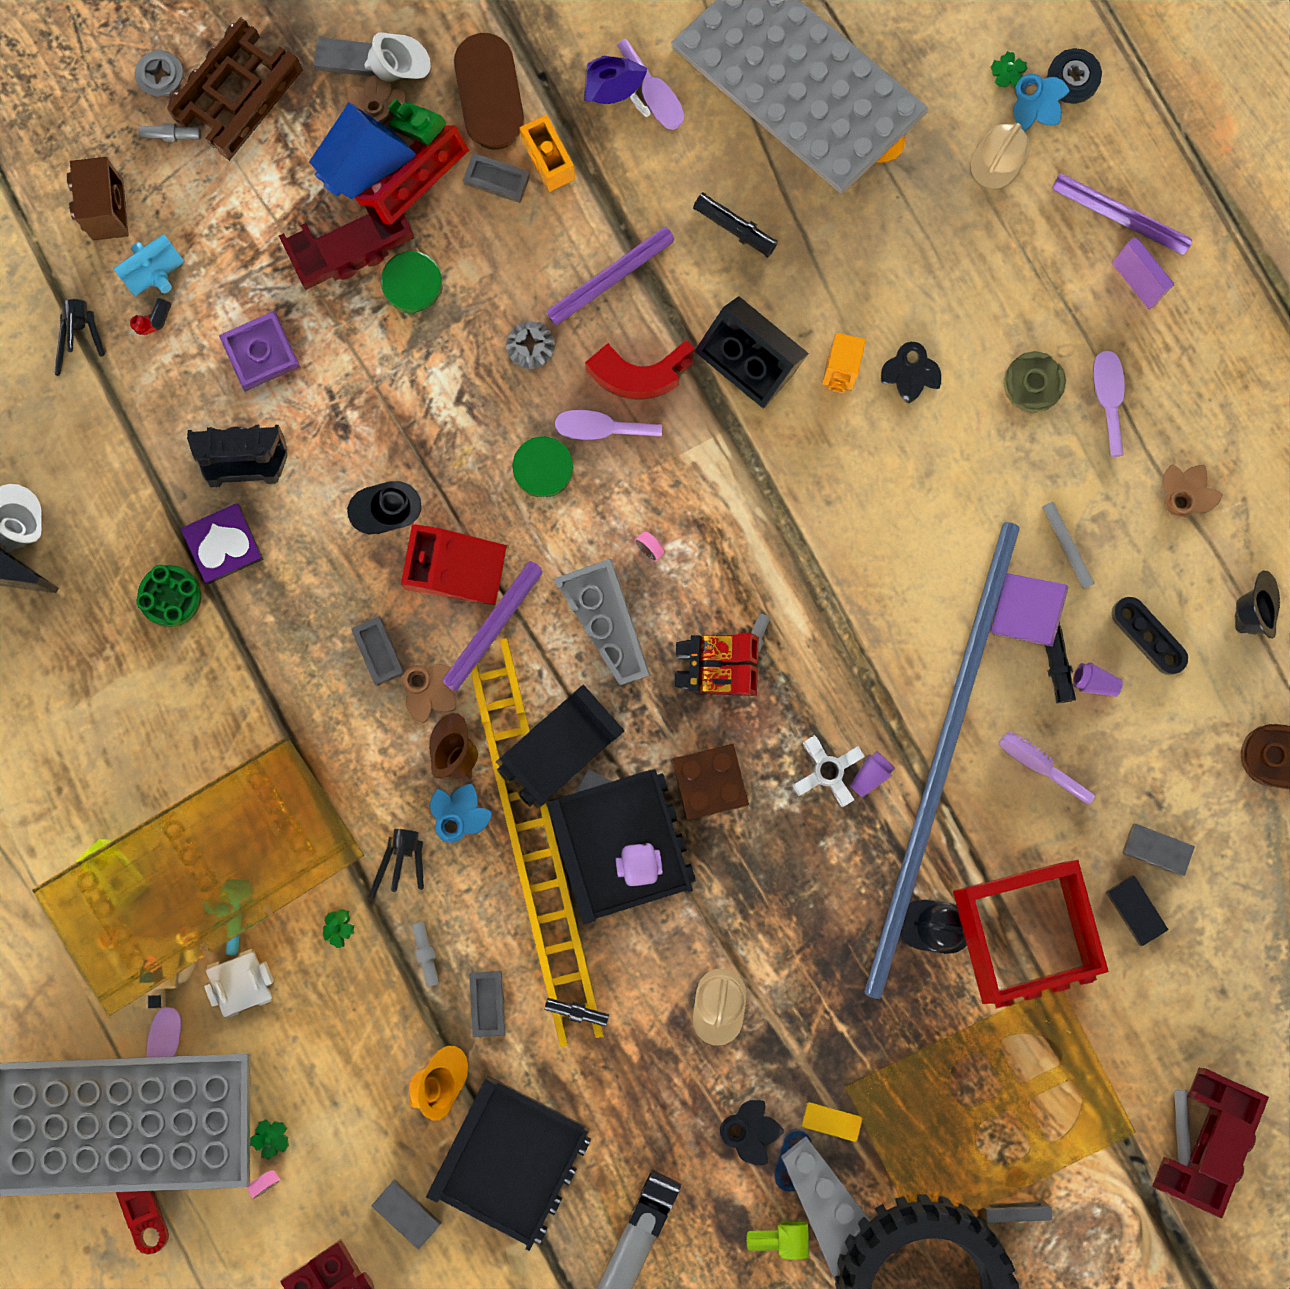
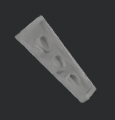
M607 559L554 578L553 581L561 590L572 611L575 612L584 630L594 642L619 685L623 686L651 676L612 559Z
M805 1136L785 1152L781 1158L835 1280V1276H840V1269L837 1264L839 1254L846 1255L848 1252L845 1244L848 1235L851 1234L857 1237L861 1232L858 1222L863 1217L869 1222L871 1220Z

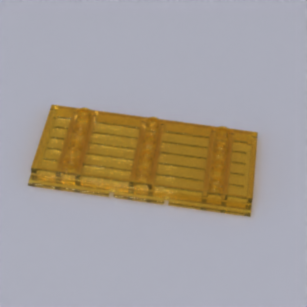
M286 736L36 886L32 891L94 994L99 999L108 1016H111L205 957L200 948L202 945L206 944L210 952L216 950L268 917L267 913L263 910L264 906L268 905L273 913L362 858L364 854L290 739Z

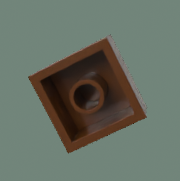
M107 157L70 161L71 172L67 173V184L69 190L73 193V202L69 203L72 219L76 220L81 230L85 231L93 241L128 237L124 180Z
M734 743L672 758L687 821L749 805Z

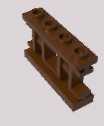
M242 17L227 28L224 38L217 46H213L208 51L206 60L198 69H194L190 73L185 86L180 92L178 91L172 95L167 106V110L172 118L178 123L180 122L184 127H187L197 117L212 128L206 137L207 142L229 161L303 71L298 57L290 51L285 52L282 47H279L270 58L255 47L254 44L260 36L253 26L250 27ZM240 47L251 55L242 66L232 59ZM260 63L271 70L263 82L252 74ZM232 71L249 83L234 103L217 92L218 88ZM203 93L213 100L205 112L195 105ZM223 109L234 115V118L226 128L215 120Z

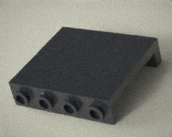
M655 768L546 802L583 925L594 922L597 918L680 892L693 891L691 883L696 882L691 863L685 865L681 854L687 851L682 833L675 834L672 824L678 821L673 804L666 805L663 792L668 791L663 773L657 774ZM650 843L654 850L660 851L662 874L658 875L657 881L653 884L627 885L624 877H618L616 858H622L621 852L625 846Z
M487 1076L426 1198L436 1203L441 1200L522 1242L526 1245L525 1249L530 1251L533 1243L540 1245L548 1229L543 1223L548 1213L555 1215L563 1198L558 1193L563 1183L569 1186L577 1170L576 1167L572 1166L577 1154L584 1156L591 1142V1138L587 1136L589 1127Z

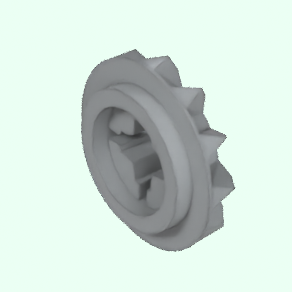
M157 50L147 53L139 60L135 69V78L138 86L145 94L153 95L156 98L163 95L170 97V93L175 89H179V84L184 79L180 61L176 56L167 51ZM161 67H163L167 77H162L158 84L153 74H158Z
M529 320L516 324L514 329L508 333L506 349L510 359L516 365L526 369H534L546 364L552 357L555 347L550 329L546 328L541 322L537 323ZM529 333L535 342H539V344L534 345L533 355L531 356L527 347L521 346L522 343L527 341Z

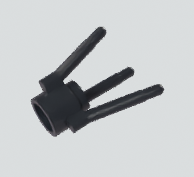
M69 299L62 302L54 371L56 376L61 374L65 341L67 342V351L72 352L74 330L85 328V323H88L99 356L103 357L105 355L94 322V312L87 311V303L83 300Z
M394 829L393 837L388 839L387 849L369 894L371 899L377 893L392 853L397 855L391 891H397L404 857H412L413 851L415 852L418 889L422 890L424 888L423 841H418L419 832Z

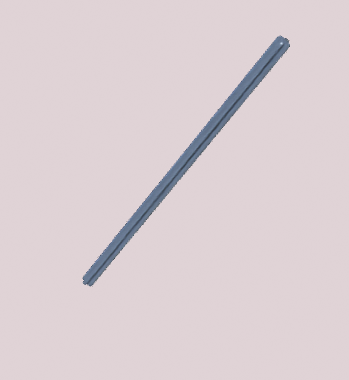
M1005 522L1001 528L866 984L865 995L875 999H880L884 991L1020 528L1014 523Z

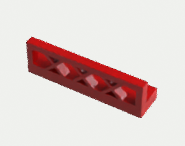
M445 125L429 146L415 141L409 146L416 153L415 157L357 195L355 199L358 204L374 207L383 224L392 225L470 151L456 125Z

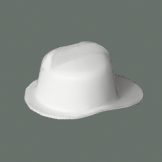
M378 32L373 36L372 47L369 50L368 59L364 66L365 69L372 70L381 80L394 82L402 78H424L430 71L431 63L426 49L412 37Z
M18 484L0 486V544L5 546V552L8 553L13 549L22 548L27 544L36 542L40 538L42 531V511L39 500L29 489Z

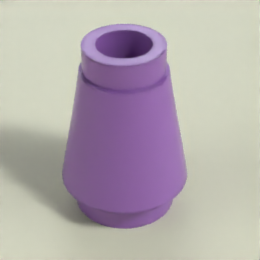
M1091 662L1088 664L1081 663L1073 677V686L1079 688L1080 692L1117 697L1123 685L1122 679L1117 678Z
M876 751L872 756L868 755L849 786L863 798L892 776L890 773L895 767Z

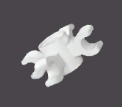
M815 735L804 741L803 744L816 764L811 775L792 785L798 796L820 784L831 788L841 807L854 801L851 793L843 783L842 777L845 768L865 757L859 746L836 758L826 755ZM823 763H831L835 766L836 776L833 780H827L822 777L820 768Z

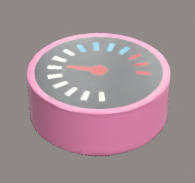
M642 532L635 539L639 549L652 561L656 562L664 555L662 545L650 533Z
M271 1170L253 1181L247 1190L251 1197L255 1199L278 1184L281 1179L275 1170Z

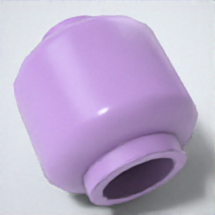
M650 843L625 846L621 852L622 858H616L618 877H624L626 884L629 886L653 884L657 881L658 875L662 874L660 851L654 850Z

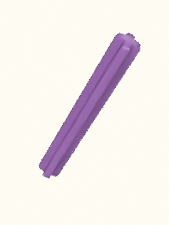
M1060 174L1053 184L1054 191L1180 254H1185L1191 246L1192 239L1064 174Z
M663 227L552 306L547 311L550 320L555 325L560 324L672 244L674 236L667 227Z
M532 561L526 564L445 675L443 682L448 688L454 691L460 688L542 575V568Z

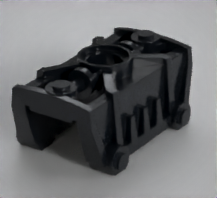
M255 425L248 429L235 426L226 430L209 427L207 431L193 432L188 430L187 440L193 458L197 461L202 476L210 487H220L225 482L264 480L266 484H275L278 482L279 477H281L287 459V444L279 425L260 428V425Z

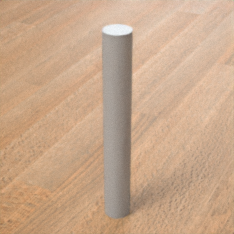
M1054 502L1044 505L1042 508L1082 588L1085 589L1095 584Z
M1185 1089L1174 1090L1178 1163L1187 1166L1191 1158L1188 1094Z

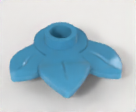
M1036 74L1025 75L1018 81L1016 85L1018 100L1014 105L1013 115L1016 123L1021 124L1023 131L1029 129L1035 120L1049 126L1060 123L1062 111L1058 100L1070 92L1065 82L1057 77L1043 79ZM1029 86L1037 87L1036 92L1032 95L1026 94Z
M472 784L458 788L451 796L440 789L434 792L430 801V811L437 819L435 830L441 840L454 843L461 840L465 834H478L491 820L492 812L490 810L477 808V793ZM450 821H454L457 824V830L454 833H448L446 830V824Z

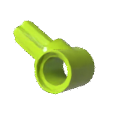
M784 1221L777 1225V1230L747 1232V1248L750 1251L778 1250V1255L783 1259L799 1260L809 1258V1229L807 1222Z

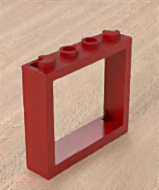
M1079 860L1061 862L953 891L982 1004H995L996 1009L1012 1006L1015 1004L1014 999L1023 997L1024 1001L1043 997L1042 991L1051 989L1052 993L1071 989L1070 983L1079 981L1080 985L1093 983V981L1097 980L1096 975L1109 972ZM1059 878L1083 966L999 989L975 900Z

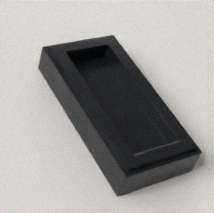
M1134 875L1106 891V894L1139 946H1144L1169 930Z

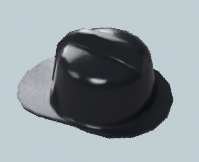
M390 481L366 487L356 492L350 499L347 507L348 519L355 529L369 535L404 528L413 524L419 517L422 509L421 498L411 485L401 481Z
M1262 570L1256 578L1254 589L1237 600L1235 629L1238 633L1265 634L1271 639L1276 636L1280 595L1277 582L1269 571Z
M915 900L909 903L900 936L910 947L923 951L951 954L957 953L967 946L957 905L931 900Z

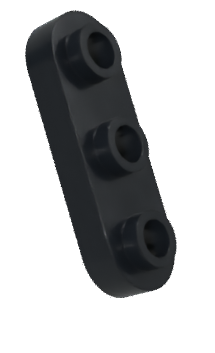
M1125 597L1114 604L1112 619L1115 624L1161 673L1174 675L1185 669L1188 664L1186 650L1139 599ZM1123 609L1131 611L1130 619H1126L1123 616ZM1145 631L1152 634L1153 639L1151 642H1147L1144 639ZM1167 654L1171 655L1174 659L1172 665H1168L1165 662Z

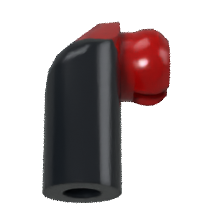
M157 298L152 314L144 317L141 315L133 316L130 320V327L139 335H147L162 329L172 304L164 299Z

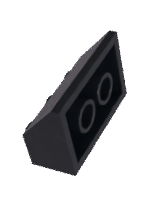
M740 296L722 308L694 351L763 409L790 380L809 354Z

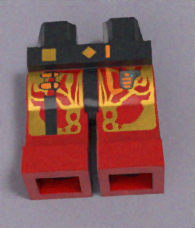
M752 633L691 635V640L676 642V657L679 660H690V671H676L675 687L689 690L698 695L757 696L758 668L752 665H758L759 637Z

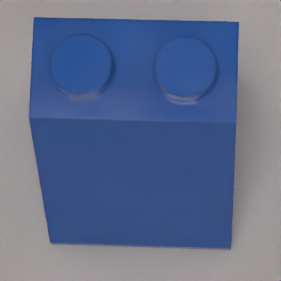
M349 102L309 163L316 170L314 175L325 183L324 187L338 197L342 193L353 199L412 160L416 153L394 131Z

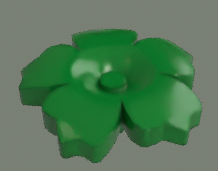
M1007 51L1005 55L1000 57V61L994 60L990 67L992 75L998 76L995 84L999 87H1008L1011 84L1012 87L1016 88L1018 81L1023 77L1022 73L1028 69L1026 66L1027 62L1022 61L1020 58L1015 61L1014 52Z
M340 909L338 912L333 911L327 914L324 921L328 926L323 927L324 940L330 941V944L336 948L344 947V939H349L350 935L354 934V925L347 924L350 921L349 911Z
M267 1119L259 1121L258 1127L255 1129L258 1134L250 1137V1146H253L256 1151L262 1149L261 1157L267 1160L276 1156L277 1150L285 1152L287 1147H289L288 1137L283 1135L287 1127L283 1122L274 1121L271 1125Z

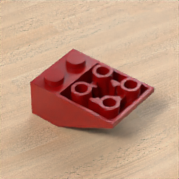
M412 524L401 586L407 591L496 606L507 545L441 528Z

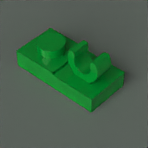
M394 99L388 106L389 111L394 115L393 119L389 122V126L395 132L427 146L430 145L447 124L441 115L407 101L401 105L397 99Z

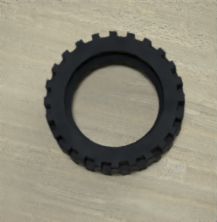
M917 1194V1202L908 1203L905 1196L895 1198L897 1206L888 1210L882 1204L875 1208L878 1216L870 1222L863 1217L858 1222L861 1232L857 1237L849 1234L845 1241L848 1252L846 1255L839 1254L837 1264L840 1269V1276H835L836 1289H872L873 1280L880 1266L896 1250L906 1244L922 1239H944L962 1247L974 1260L980 1275L981 1289H1019V1283L1013 1275V1272H1015L1013 1263L987 1223L980 1216L975 1217L971 1210L961 1203L958 1207H955L949 1198L939 1196L938 1203L931 1202L927 1194Z

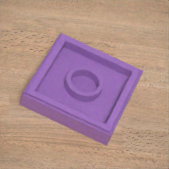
M1136 237L1124 246L1112 262L1149 310L1158 304L1174 286L1173 281Z
M275 311L219 335L244 391H248L300 367Z
M1007 573L991 633L1053 647L1069 587L1066 584Z

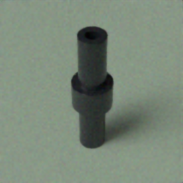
M547 998L544 1008L546 1011L568 1016V1020L577 1023L586 1021L606 1027L609 1019V1014L585 1008V1004L575 1001L570 1004Z

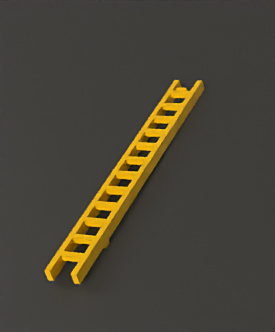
M507 638L502 639L500 644L506 667L479 673L478 664H476L471 671V677L548 998L558 1000L555 986L582 979L587 1000L586 1003L582 1004L586 1005L585 1008L598 1011L547 804L545 803L540 807L542 818L516 824L511 802L521 800L518 792L508 794L506 781L497 771L499 765L496 761L500 756L496 742L521 735L524 737L530 732ZM508 676L513 697L487 703L482 682ZM515 706L520 727L494 733L489 712ZM545 826L550 848L523 855L518 832ZM552 856L557 879L530 885L525 863ZM559 887L565 910L538 916L532 893ZM567 917L572 941L545 947L540 924ZM574 948L579 972L553 978L547 955ZM552 1012L560 1047L568 1046L562 1019L565 1016ZM592 1023L595 1037H603L602 1026Z

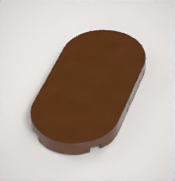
M477 33L462 41L454 56V67L467 133L473 141L475 140L487 149H502L510 146L516 140V137L520 134L519 127L524 125V114L513 54L509 45L499 36L491 33Z
M1281 724L1260 726L1251 731L1245 738L1241 747L1242 765L1246 773L1257 783L1290 790V726Z

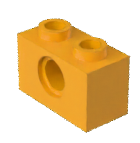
M547 114L519 127L522 143L548 192L576 180L574 165Z
M835 333L827 359L823 385H828V389L835 392L852 391L859 374L866 339Z

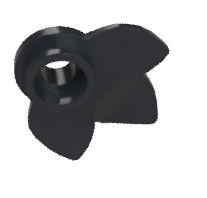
M907 342L898 349L896 357L889 359L883 365L881 383H896L902 399L906 403H911L920 395L924 386L932 389L940 388L941 371L935 361L927 358V352L923 345L918 342ZM910 351L917 353V360L914 363H910L907 359Z
M749 1100L743 1103L736 1115L726 1117L720 1126V1136L723 1142L730 1147L736 1148L739 1157L753 1165H765L768 1163V1156L764 1145L774 1142L784 1133V1129L776 1120L764 1116L766 1106L763 1100ZM733 1125L741 1127L742 1131L739 1136H732L730 1134V1128Z

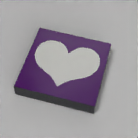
M238 503L181 528L202 578L207 585L264 560Z

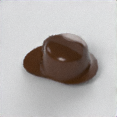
M450 713L438 721L430 737L429 749L432 775L437 779L449 777L451 779L468 781L472 778V769L478 759V750L469 739L464 717L458 713Z

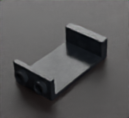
M583 684L496 761L499 765L497 771L506 782L510 783L513 781L520 789L518 795L529 807L534 805L538 809L625 730Z

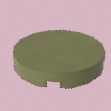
M1033 351L1023 353L1010 364L1005 372L1003 384L1006 396L1014 406L1022 411L1037 413L1048 410L1058 402L1064 393L1066 378L1064 369L1052 359V356L1047 353Z

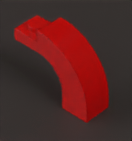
M685 340L660 362L651 366H636L622 359L610 344L607 343L585 362V368L587 373L601 387L612 394L634 400L651 399L664 395L679 386V376L676 372L682 373L693 363L692 358L694 357V347Z

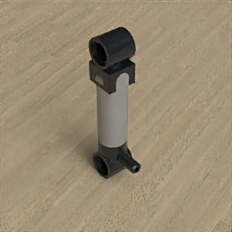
M652 1169L596 1289L633 1288L654 1241L659 1236L668 1213L678 1196L681 1183Z

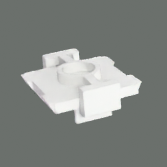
M252 948L241 952L239 957L220 964L217 961L207 965L206 973L210 982L204 988L211 1006L219 1004L223 1017L230 1018L238 1015L239 1011L258 1004L261 1006L272 1002L268 985L272 984L274 979L267 961L259 964L255 951H252Z

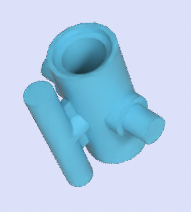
M163 234L145 247L140 242L133 244L131 250L134 255L113 268L136 297L152 285L158 287L162 293L169 292L172 289V285L168 281V274L185 262Z

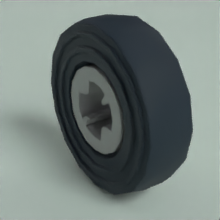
M1073 48L1064 50L1054 58L1048 69L1047 78L1057 77L1063 80L1070 92L1060 100L1064 103L1077 104L1085 102L1095 94L1101 84L1102 69L1100 62L1093 54L1084 49ZM1071 71H1075L1076 76H1080L1078 81H1074L1073 77L1069 76Z

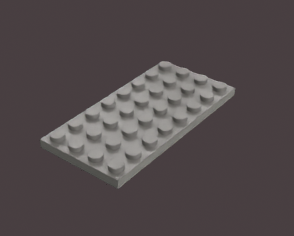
M715 0L671 42L672 48L840 194H843L927 114L928 107L800 0Z
M250 1054L0 1063V1196L243 1188L250 1186Z

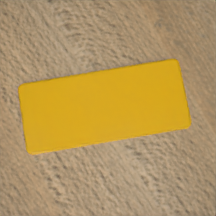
M809 1102L806 1106L802 1127L856 1142L862 1117Z

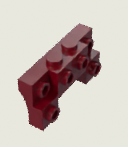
M365 206L368 212L367 215L319 238H313L306 223L300 225L302 231L288 238L283 233L279 235V238L304 289L307 290L332 277L335 281L351 278L357 273V270L367 265L372 267L380 264L384 257L389 255V250L414 239L415 237L404 214L392 225L383 224L374 207Z
M1199 1067L1187 1097L1210 1109L1187 1166L1170 1158L1163 1157L1152 1187L1222 1219L1235 1184L1241 1180L1244 1174L1243 1164L1247 1153L1255 1145V1132L1269 1097L1211 1070Z
M341 1239L283 1277L280 1281L284 1289H374L371 1278L366 1272H360Z

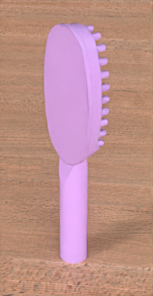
M627 39L618 43L617 47L625 59H630L644 66ZM647 70L642 82V94L648 108L665 128L677 129L684 120V112L679 100L665 82L657 77H652Z
M1103 351L1096 356L1094 361V386L1099 403L1106 410L1111 457L1123 456L1118 406L1124 398V374L1119 357L1112 351Z
M566 411L559 414L555 421L558 433L572 439L598 440L610 436L611 433L662 437V424L615 422L608 415L597 411Z
M1007 732L1000 739L999 745L1020 763L1039 774L1047 775L1052 781L1087 805L1093 801L1095 794L1060 770L1054 768L1052 757L1047 759L1048 754L1043 755V750L1039 752V747L1035 749V744L1031 746L1032 742L1026 743L1027 739L1021 741L1022 736L1017 737L1018 734L1015 733L1013 735V732Z
M165 1007L156 1013L148 1034L147 1057L175 1056L181 1034V1015L177 1009Z

